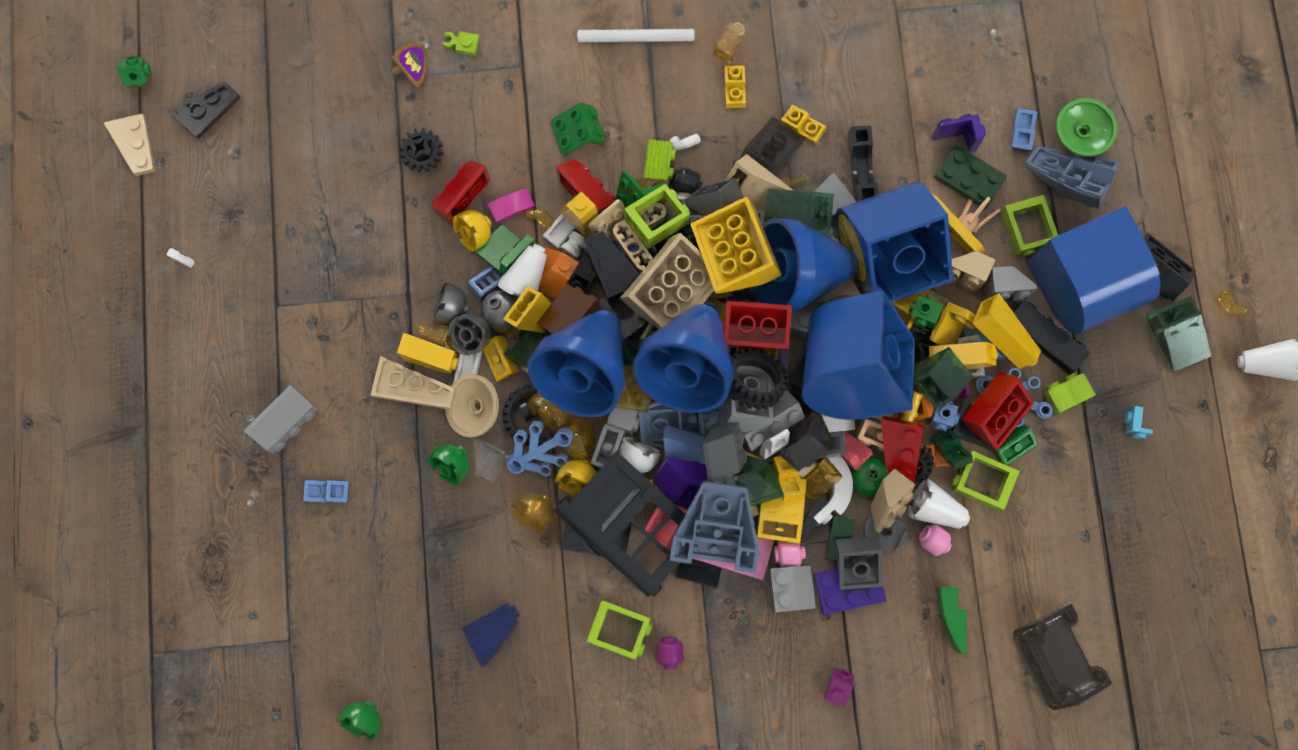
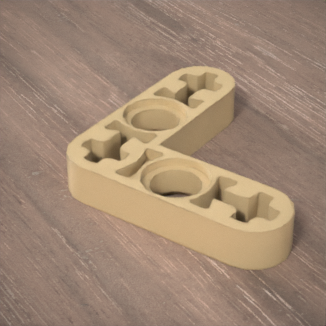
M655 203L638 214L648 227L652 229L665 221L666 207L661 203ZM654 211L661 212V216L654 215ZM624 219L614 226L613 238L633 267L641 274L646 267L644 265L641 266L639 257L641 256L642 261L648 264L653 258ZM619 230H621L622 232L626 231V238L628 240L625 241V237L622 233L619 234ZM635 244L639 247V250L637 252H630L627 249L628 246Z

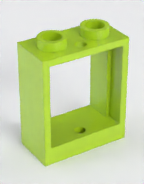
M666 184L624 209L625 221L647 249L689 224L690 211L688 207L680 203L676 192L673 189H669ZM665 198L678 216L652 231L638 213Z
M1044 195L1005 205L1000 211L1016 257L1023 255V257L1035 254V251L1040 250L1050 239L1059 236ZM1038 209L1048 238L1024 245L1014 216Z
M975 451L969 452L973 456V462L974 460L1005 473L995 500L964 487L973 462L962 467L959 474H955L952 485H954L952 491L998 512L1003 511L1020 471Z
M602 600L587 642L636 660L637 656H642L645 644H642L644 635L649 636L653 624L649 623L651 618ZM608 609L643 621L633 652L597 640Z

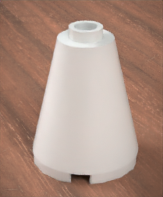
M538 244L529 245L499 280L498 287L520 297L527 286L538 291L547 254L544 253L546 249Z
M1290 339L1243 351L1237 359L1238 368H1242V371L1245 373L1298 381V341Z
M927 479V482L923 481L916 487L912 500H914L913 505H908V516L910 518L957 529L968 524L970 520L969 511L933 481Z

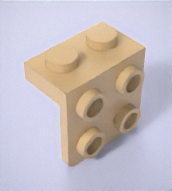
M618 199L589 223L591 235L603 231L613 242V228L618 222L624 220L625 206L621 200Z

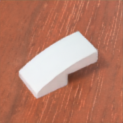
M788 429L764 441L760 449V455L764 460L788 444L790 433Z

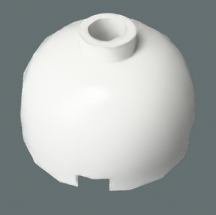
M624 436L619 447V454L640 473H646L655 468L662 453H659L660 450L652 445L634 442V437Z

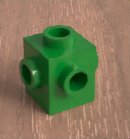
M127 57L125 60H121L116 67L123 87L130 85L135 87L143 86L152 75L150 64L146 63L144 57Z
M919 296L917 302L913 301L909 309V313H912L911 321L918 327L925 328L926 326L935 329L942 313L943 304L936 302L930 296Z

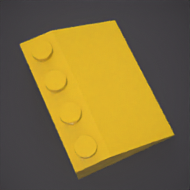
M748 196L691 223L716 294L762 285L782 276L756 208Z

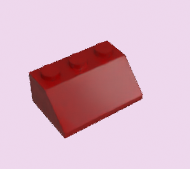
M574 159L556 167L558 181L573 197L582 192L596 206L598 215L616 201L615 196L610 191L606 192L602 188L603 184L601 181L589 174L590 170L583 162L579 163Z
M472 160L462 164L455 178L450 179L446 183L445 190L441 195L438 194L433 199L431 207L434 213L453 226V217L467 210L491 181L487 168L483 164Z
M727 301L724 332L727 346L789 350L792 306Z
M999 371L962 417V420L972 433L997 451L1033 406L1034 402L1019 378Z

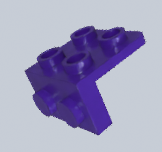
M965 114L959 117V119L952 120L947 118L941 120L932 135V140L963 135L968 152H975L986 136V129L983 124L981 125L978 114L973 116Z

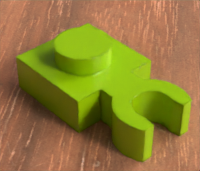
M459 31L457 37L451 32H445V37L452 40L450 42H443L444 48L452 49L456 47V53L476 56L480 39L479 35Z

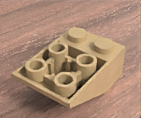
M747 154L735 163L725 179L726 181L737 178L743 198L748 196L756 210H765L770 219L779 216L795 192Z

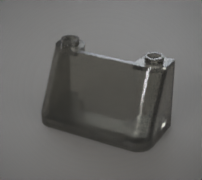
M1072 604L1063 606L1027 623L1013 632L1016 646L1044 702L1053 710L1077 706L1112 685L1105 669L1100 666L1090 667L1071 627L1078 623V615Z

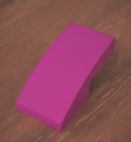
M527 188L487 204L494 223L511 219L515 214L532 210L535 206Z

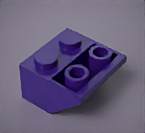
M666 457L653 477V483L668 499L676 505L690 507L703 481H708L706 464H701L697 461L681 460L676 457Z

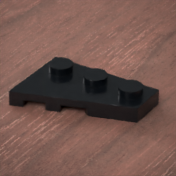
M223 82L204 92L201 97L193 101L190 99L185 102V105L177 109L173 108L168 112L199 139L241 97L226 82Z

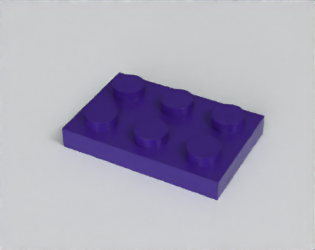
M837 568L813 573L823 615L887 601L883 587L840 590Z

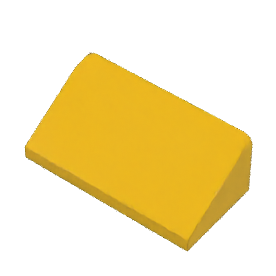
M494 336L491 338L483 352L496 382L519 373L518 366L505 337Z

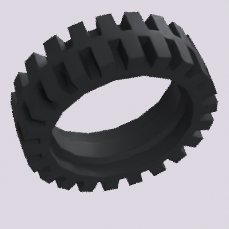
M746 348L745 351L740 349L738 353L735 352L730 358L734 372L733 382L728 394H733L731 399L734 401L739 399V405L743 406L746 403L749 409L755 406V410H760L761 407L765 410L769 406L773 407L778 403L786 390L788 373L785 372L786 368L784 365L780 366L781 361L779 359L774 360L775 355L771 353L768 356V351L766 350L760 353L759 348H754L753 351L751 348ZM743 365H751L762 369L771 377L774 389L770 392L751 390L739 380L736 369Z
M526 384L521 388L515 389V392L511 393L508 400L506 399L504 403L505 406L502 411L503 422L512 438L519 430L514 423V411L517 404L528 396L543 397L533 384ZM551 404L554 409L553 423L546 432L539 435L538 446L555 437L557 431L564 426L565 411ZM528 435L523 445L529 446L530 435Z

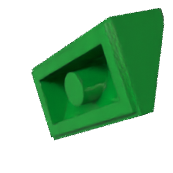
M1023 424L1011 432L997 451L994 449L992 451L1002 464L1009 465L1037 446L1038 442L1032 429Z

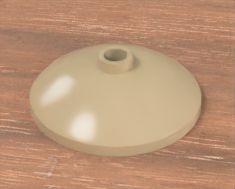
M476 374L464 375L451 386L456 389L452 410L445 409L446 417L450 426L458 434L465 437H478L489 431L496 421L499 410L498 395L495 387L487 378Z

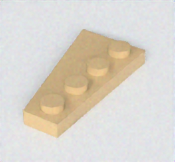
M380 356L371 391L373 398L452 410L456 394L455 388Z

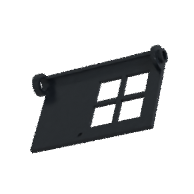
M617 451L614 452L573 500L566 495L553 509L561 519L647 597L658 594L662 588L661 584L680 563L670 561L671 553L654 536L670 518L680 526L686 514ZM649 500L666 514V517L651 534L633 519ZM630 522L647 537L631 557L614 542ZM650 541L667 555L652 575L634 561Z

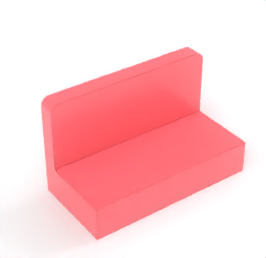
M841 431L845 432L846 453L840 456L856 471L873 452L847 431Z
M676 505L685 514L687 513L686 509ZM659 507L656 508L645 527V530L650 534L666 517V514ZM670 518L654 538L670 550L679 526Z

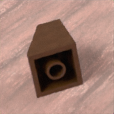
M567 284L538 320L537 324L550 336L579 319L603 309L599 305V299L592 294L587 296L581 288L577 286L573 288Z

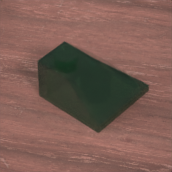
M747 456V462L743 465L741 471L732 475L736 486L747 487L751 507L784 496L773 463Z

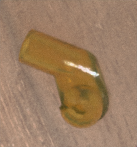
M526 210L527 220H538L544 228H550L553 225V217L546 210Z
M1225 290L1220 294L1219 301L1226 312L1245 316L1247 307L1234 303L1232 291Z

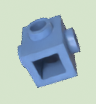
M942 399L937 401L932 416L928 417V425L934 426V429L939 431L951 429L959 421L960 413H957L958 406L953 405V402ZM942 412L948 413L947 417H944Z

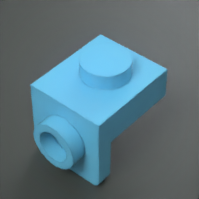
M1134 406L1125 413V434L1132 435V438L1145 439L1153 435V430L1141 428L1144 407Z

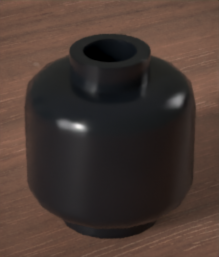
M686 167L676 170L671 181V185H673V189L677 193L693 194L703 184L700 181V174Z

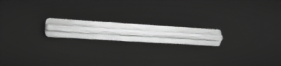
M694 29L578 30L577 32L578 42L693 41L695 38Z

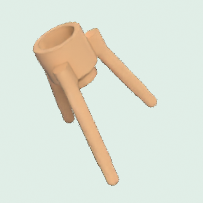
M990 197L984 200L974 214L969 213L967 215L972 201L968 199L963 213L958 219L971 233H976L980 227L1001 211L1000 209L995 210L978 223L979 218L977 216L990 201Z

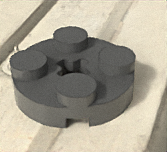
M871 514L865 521L863 535L864 537L878 536L883 552H891L901 547L905 542L907 528L902 516H896L894 523L888 528L891 532L890 535L882 536V532L878 533L875 531Z

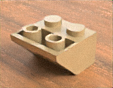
M978 251L952 259L953 281L949 283L955 282L962 285L964 290L976 292L986 282L995 259Z
M895 469L882 481L871 504L875 531L878 533L885 527L887 529L890 528L896 516L901 517L907 509L905 504L914 495L911 492L915 484Z

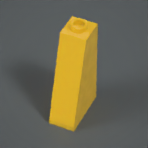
M998 293L982 301L973 320L975 327L1019 369L1035 365L1038 362L1041 350L1002 296Z

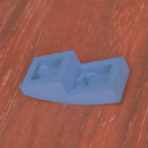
M1016 109L1011 147L1032 150L1038 111Z
M304 481L303 502L347 503L348 481Z

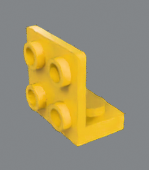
M948 302L941 313L939 322L935 329L932 330L930 340L937 345L955 344L964 326L972 330L975 329L973 320L976 315L965 308Z

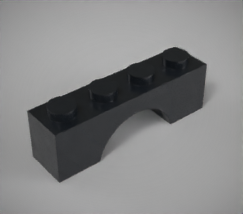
M871 125L851 127L847 135L853 192L856 202L879 194L878 183L875 182L872 166L873 138Z

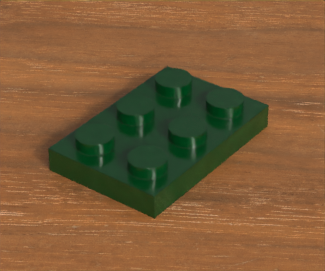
M956 144L934 176L936 180L978 206L987 197H990V201L984 208L985 210L1007 177L1004 173Z

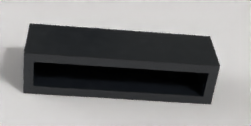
M1024 300L1014 310L1015 316L1040 348V353L1068 375L1074 373L1090 354L1083 343L1071 338L1070 333L1056 326L1049 316L1042 315L1037 311V307L1034 304Z

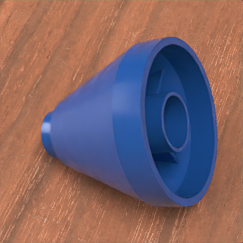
M773 218L762 225L782 276L761 285L757 292L760 303L792 306V313L842 286L848 279L855 276L857 271L856 255L843 244L792 218Z
M705 304L695 305L644 340L635 358L633 370L637 383L648 396L668 408L690 413L710 411L723 404L729 394L734 372L723 325L718 312L714 308Z
M599 310L543 339L537 345L528 362V374L536 390L554 406L577 416L600 417L610 413L616 407L625 388L623 339L619 319L611 312Z

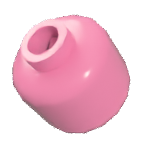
M936 524L924 527L919 534L920 546L934 556L946 554L951 549V534Z
M779 541L777 546H774V560L781 568L800 566L802 559L806 558L805 547L800 546V543Z

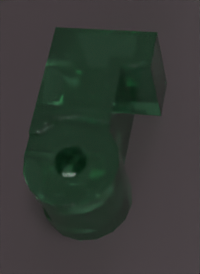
M522 330L514 348H507L503 355L517 366L527 368L530 357L537 345L543 340V334L541 332Z

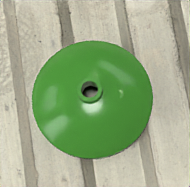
M1089 98L1077 99L1068 103L1060 111L1056 120V134L1060 143L1069 152L1082 157H1093L1104 153L1114 143L1117 136V121L1112 111L1103 103ZM1079 131H1084L1085 135H1081Z

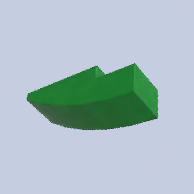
M937 587V603L944 630L958 654H967V610L958 609V587Z

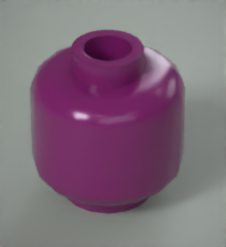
M662 637L655 644L656 662L659 665H664V669H676L677 664L684 661L683 643L677 640V637Z

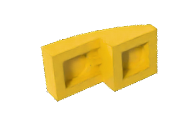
M795 455L774 457L775 471L783 501L804 498L805 492L799 477L800 469Z

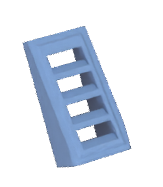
M490 266L468 281V290L481 302L487 295L499 288L498 282L502 277ZM492 274L497 281L494 282L489 275ZM485 279L490 286L487 287L483 280Z

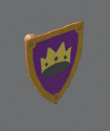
M408 43L401 46L392 56V59L398 65L392 71L395 75L404 72L418 89L426 75L425 45Z

